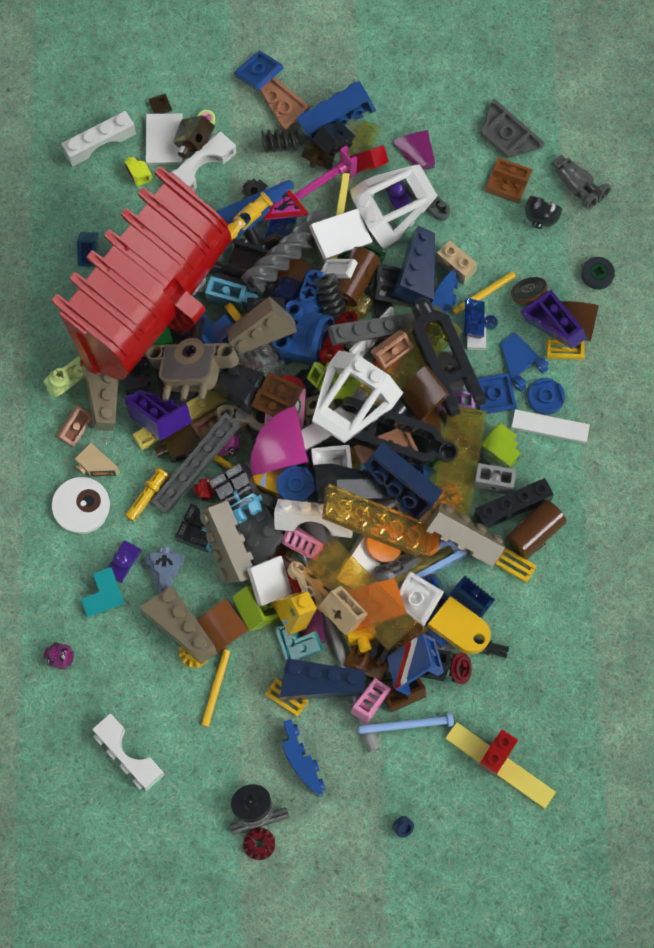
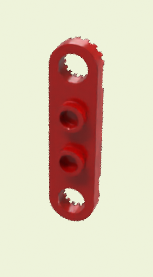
M348 310V312L340 314L339 319L334 325L358 321V315L356 312ZM328 335L319 352L320 361L324 364L331 362L338 350L343 351L346 344L333 346Z

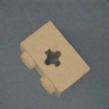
M450 240L437 252L436 262L449 273L452 270H456V277L463 284L476 272L477 262Z
M342 586L332 590L318 606L345 635L355 630L368 615Z

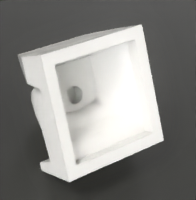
M350 445L311 448L310 453L313 465L337 464L352 468Z

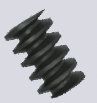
M296 127L295 133L292 128H289L288 133L282 128L281 134H279L277 129L274 130V134L268 129L266 135L261 130L262 146L266 153H268L269 147H271L273 152L276 151V147L282 152L284 146L287 151H290L291 146L297 151L299 145L298 127Z
M335 273L326 274L314 283L315 287H321L316 290L317 294L323 293V295L319 296V300H325L321 303V307H327L323 313L332 316L340 315L347 311Z

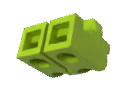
M314 362L307 376V379L316 388H319V391H321L330 362H327L325 367L320 362ZM335 372L328 391H330V389L340 376V374H338L337 372ZM349 375L334 399L351 397L361 382Z

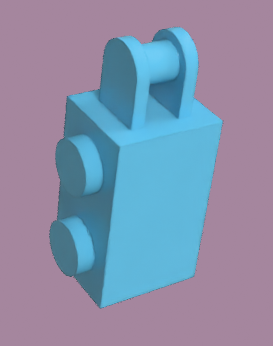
M212 276L205 292L207 301L223 306L230 302L237 310L241 311L244 306L246 307L247 298H258L256 294L247 292V286Z

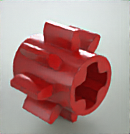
M201 478L198 484H194V493H196L199 500L210 501L213 499V495H217L215 488H212L209 482L212 479Z

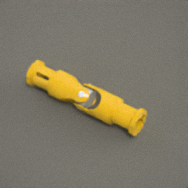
M263 191L258 199L253 203L250 202L234 217V222L228 224L232 237L231 242L237 237L240 229L245 230L262 215L261 212L269 205H273L271 199ZM248 213L251 217L250 222L247 224L245 219L239 215Z

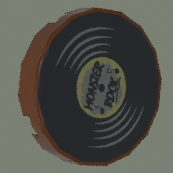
M529 277L516 283L512 287L511 295L515 303L527 305V302L533 303L547 293L548 286L543 278Z

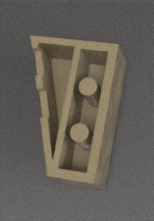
M270 296L227 329L229 344L241 354L297 332L294 318Z

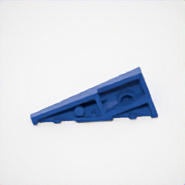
M287 180L263 192L274 204L276 201L280 202L283 199L281 196L289 189H293L294 184L291 180ZM261 192L216 212L227 224L234 222V217L243 208L261 196ZM269 205L261 212L262 215L245 230L240 229L235 239L239 240L240 235L247 229L250 230L270 211L269 208L271 206ZM248 213L239 215L245 219L247 224L250 222L251 217Z

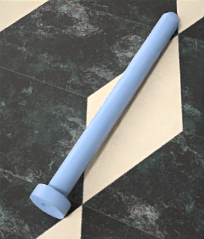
M446 713V716L363 725L358 727V733L364 734L443 724L452 727L454 720L452 713Z

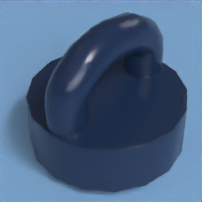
M401 816L393 823L392 829L399 837L404 838L413 832L414 823L407 816Z

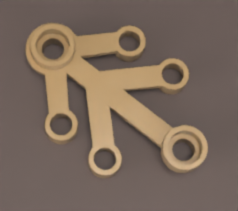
M291 562L287 569L289 576L294 580H298L301 592H308L311 598L314 596L317 609L323 612L318 606L324 600L322 596L326 598L329 594L324 588L331 590L337 588L329 582L332 577L328 580L312 579L309 575L319 578L325 573L324 568H317V565L313 568L304 567L300 562Z

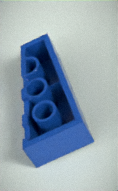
M358 81L351 83L345 90L334 93L328 100L319 102L313 109L304 111L297 119L309 140L312 141L321 126L337 122L347 125L348 120L352 118L358 120L363 117V113L367 111L373 113L376 109L363 85Z

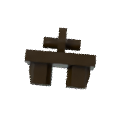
M313 140L311 142L306 141L302 157L311 161L310 167L315 168L316 165H319L328 170L332 169L336 153L326 154Z

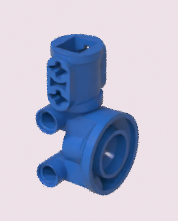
M307 270L303 277L304 283L299 297L285 305L286 312L294 318L297 332L293 333V339L285 336L272 342L279 361L284 365L291 364L293 361L312 366L314 362L324 364L320 361L319 352L329 335L327 328L334 325L333 316L323 313L325 309L321 307V303L325 300H319V296L323 295V293L317 294L316 292L321 287L314 286V283L319 278L326 275L324 272Z

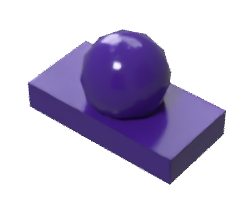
M403 180L385 188L394 210L412 202Z
M125 540L114 554L113 560L108 567L112 568L115 579L120 583H123L142 551Z

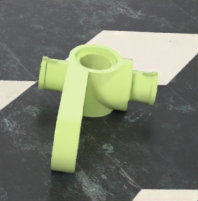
M80 355L65 367L53 370L46 377L43 383L46 385L47 391L51 396H60L84 378L83 369L80 366Z

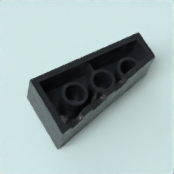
M238 364L233 368H220L217 383L210 390L216 391L221 397L230 400L236 407L244 409L247 414L251 415L255 409L251 405L258 390L261 389L265 375L263 372Z

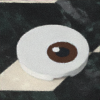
M86 477L73 478L63 483L55 492L52 500V511L57 523L63 529L73 533L86 534L95 531L103 525L110 510V499L105 488L99 482Z

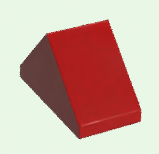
M384 145L349 156L350 159L354 156L357 158L356 173L374 169L389 162Z

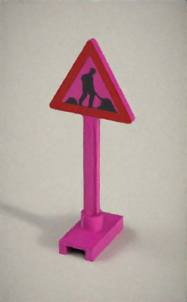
M347 146L340 149V162L334 168L295 194L288 190L281 196L283 199L280 202L276 201L269 208L270 211L264 216V220L308 216V211L299 200L338 174L348 173L350 174L349 179L356 176V156L350 159Z

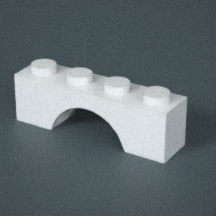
M124 111L61 143L63 152L73 167L89 159L92 152L99 146L111 141L120 143L136 135L135 126L127 112Z
M220 131L217 135L211 136L208 143L200 151H195L192 157L185 159L182 165L177 170L171 171L170 174L173 172L195 190L197 188L195 173L198 168L208 162L224 164L236 154V145Z
M278 499L274 511V525L276 530L294 531L299 524L311 521L327 527L332 536L352 538L355 527V507Z
M111 713L92 729L95 733L94 739L100 745L104 743L108 747L106 752L113 760L117 758L122 763L119 767L126 775L132 774L135 778L132 781L139 789L149 790L164 776V772L150 757L137 760L128 757L123 752L122 738L125 729Z

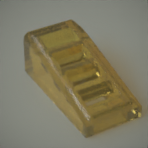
M363 120L349 154L359 153L357 151L354 152L356 148L364 151L372 149L380 133V127ZM365 129L372 131V135L364 132ZM362 135H363V136H366V137L370 138V140L368 141V140H365V139H363V138H361V137H362ZM359 141L367 144V147L359 145Z

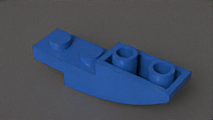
M452 270L435 291L432 302L434 310L446 314L447 311L451 310V305L455 306L457 295L453 294L454 288L458 289L459 278L456 277V270ZM435 322L426 324L433 326L431 343L438 344L439 338L443 339V331L440 324L438 325Z
M291 719L284 721V727L289 740L282 743L286 758L302 783L315 795L322 797V791L326 789L323 779H318L316 773L320 771L317 760H312L311 755L303 757L306 752L303 743H299L297 736L300 735L297 724L293 725Z

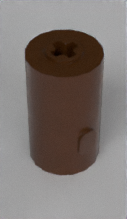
M359 246L354 247L347 258L355 259L358 262L352 277L337 278L338 286L341 288L340 292L343 295L342 299L345 301V306L356 307L380 262L376 254Z
M544 500L515 526L506 536V540L516 553L528 560L535 552L546 545V542L566 524L567 520L556 505L548 500Z

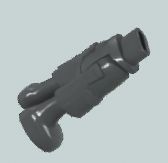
M563 155L558 156L551 163L568 189L574 195H580L583 199V206L587 210L595 207L597 202H601L611 190V186L607 183L600 186L593 183L594 177L588 171L579 167L569 158L566 159Z

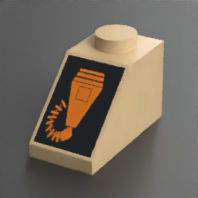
M92 443L75 458L76 468L83 475L87 473L90 477L117 476L120 474L119 468Z

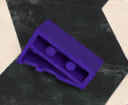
M552 290L521 311L525 321L571 349L587 339L583 328Z
M139 390L125 398L129 416L159 440L169 437L192 422L188 405L185 403L179 405L174 403L172 399L164 401L159 398V395Z

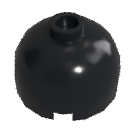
M530 196L525 206V215L532 222L531 226L542 229V227L555 225L560 219L563 209L555 203H547L542 198Z

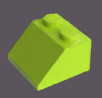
M252 585L246 586L232 597L248 631L262 629L280 620L271 602L258 606Z

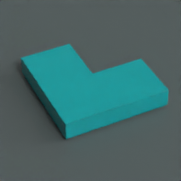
M111 567L93 573L99 592L81 599L87 617L125 604Z
M284 625L275 628L285 661L287 658L302 660L323 651L318 632H312L300 638L298 632L289 635Z

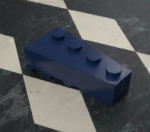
M418 226L410 237L392 294L411 304H414L421 297L429 299L431 303L434 300L435 233L421 226Z
M383 442L363 465L379 484H383L387 488L388 495L391 498L395 497L400 503L399 507L401 510L408 512L411 516L410 520L414 525L435 504L443 490Z
M287 658L280 700L284 702L288 700L362 695L366 671Z

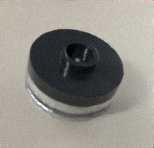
M249 784L241 787L234 793L231 799V809L239 824L253 828L263 825L270 819L273 813V802L267 789L257 784Z

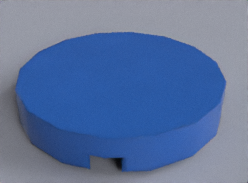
M541 378L530 386L527 400L535 412L542 415H551L562 408L565 401V391L562 385L553 379Z
M291 466L285 468L277 479L279 496L283 500L306 502L315 491L313 474L304 467Z

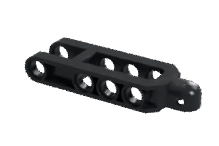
M424 297L418 298L412 306L416 323L411 334L425 366L428 365L449 392V395L442 403L446 413L450 418L460 414L458 403L450 385L463 380L468 394H471L476 407L486 404L485 395L449 315L434 310L429 299ZM431 322L440 324L445 336L444 340L448 342L452 351V358L456 360L460 370L448 375L444 374L424 329L426 324Z
M344 397L341 408L357 415L365 402L353 397ZM372 405V407L370 408V410L364 418L370 415L379 406ZM393 411L384 413L376 421L368 425L367 431L362 430L348 440L375 450L383 442L404 460L419 466L431 463L435 459L449 463L458 455L457 446L452 442L443 440L436 426ZM379 422L427 439L429 443L427 452L424 454L411 449L410 446L404 447L395 444L390 439L387 441L375 437L374 432L377 423Z

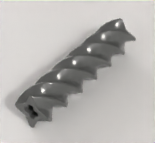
M325 210L314 211L309 214L290 234L282 238L278 245L271 248L264 257L260 258L252 268L248 269L241 276V279L247 284L250 293L254 291L263 293L266 282L276 281L278 271L288 270L290 260L300 259L302 249L314 246V237L309 226L328 219Z

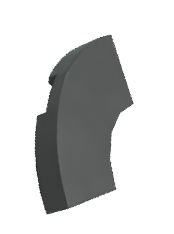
M400 555L396 560L388 564L376 566L370 575L371 583L392 579L409 571L420 561L419 555Z

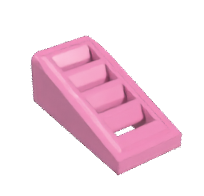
M296 527L294 531H286L282 543L314 561H318L324 547L323 542L299 527ZM313 544H315L313 552L311 553L310 551L312 549Z
M374 678L352 707L351 713L363 722L368 723L391 688ZM373 687H375L383 693L379 694L378 692L373 690ZM371 694L372 696H374V697L377 698L378 700L376 701V700H374L373 698H371V697L368 696V695ZM364 701L368 702L373 707H370L369 705L365 704Z

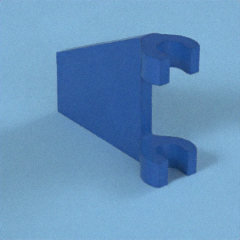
M515 332L501 343L511 380L520 392L526 388V381L519 375L531 365L535 364L543 374L549 369L547 367L549 363L544 358L538 356Z

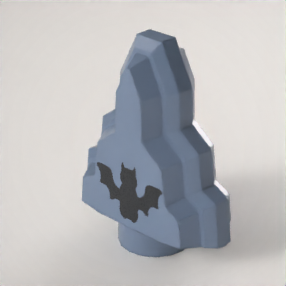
M168 547L158 548L157 553L146 554V565L150 567V574L155 577V586L159 593L172 586L173 578L178 575L179 568L184 564L185 556L173 553V549Z

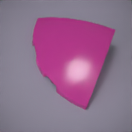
M296 406L275 415L259 432L251 454L252 476L308 463Z

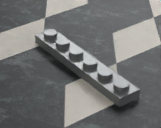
M413 313L336 324L329 326L327 329L332 345L335 346L390 337L399 330L410 334L413 331L416 319Z
M225 412L153 498L152 502L164 513L168 514L241 425Z

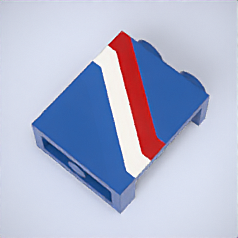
M423 633L387 656L388 668L393 679V687L398 692L406 695L411 694L409 683L427 671L437 676L444 672L435 639Z

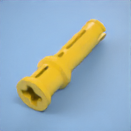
M156 467L155 473L150 480L145 482L146 487L125 513V516L135 522L154 494L160 491V487L166 479L169 480L170 476L162 469Z

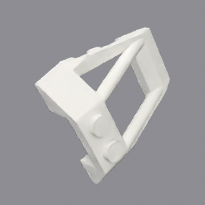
M413 165L370 177L350 189L353 202L368 229L383 250L398 242L404 236V232L415 223V219L421 212H424L438 196L420 165ZM406 179L418 200L383 216L373 198L374 193ZM414 210L395 230L388 223Z
M338 350L328 364L312 422L345 443L384 413L390 411L403 392L387 373L358 354ZM337 372L340 376L328 392L334 374ZM349 375L373 389L352 423L328 408ZM376 399L381 401L382 404L364 419Z

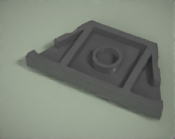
M492 100L481 132V136L506 158L544 147V141L497 100Z
M261 504L262 511L255 515H251L249 510L246 509L244 513L247 520L236 526V529L245 538L244 546L248 552H251L255 565L267 561L269 556L272 557L276 547L280 545L284 537L281 530L275 529L274 518L265 504Z

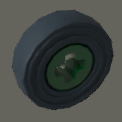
M593 257L585 262L582 267L581 276L583 282L588 287L601 290L607 288L612 283L615 277V269L608 259ZM597 269L601 272L599 276H596L595 273Z

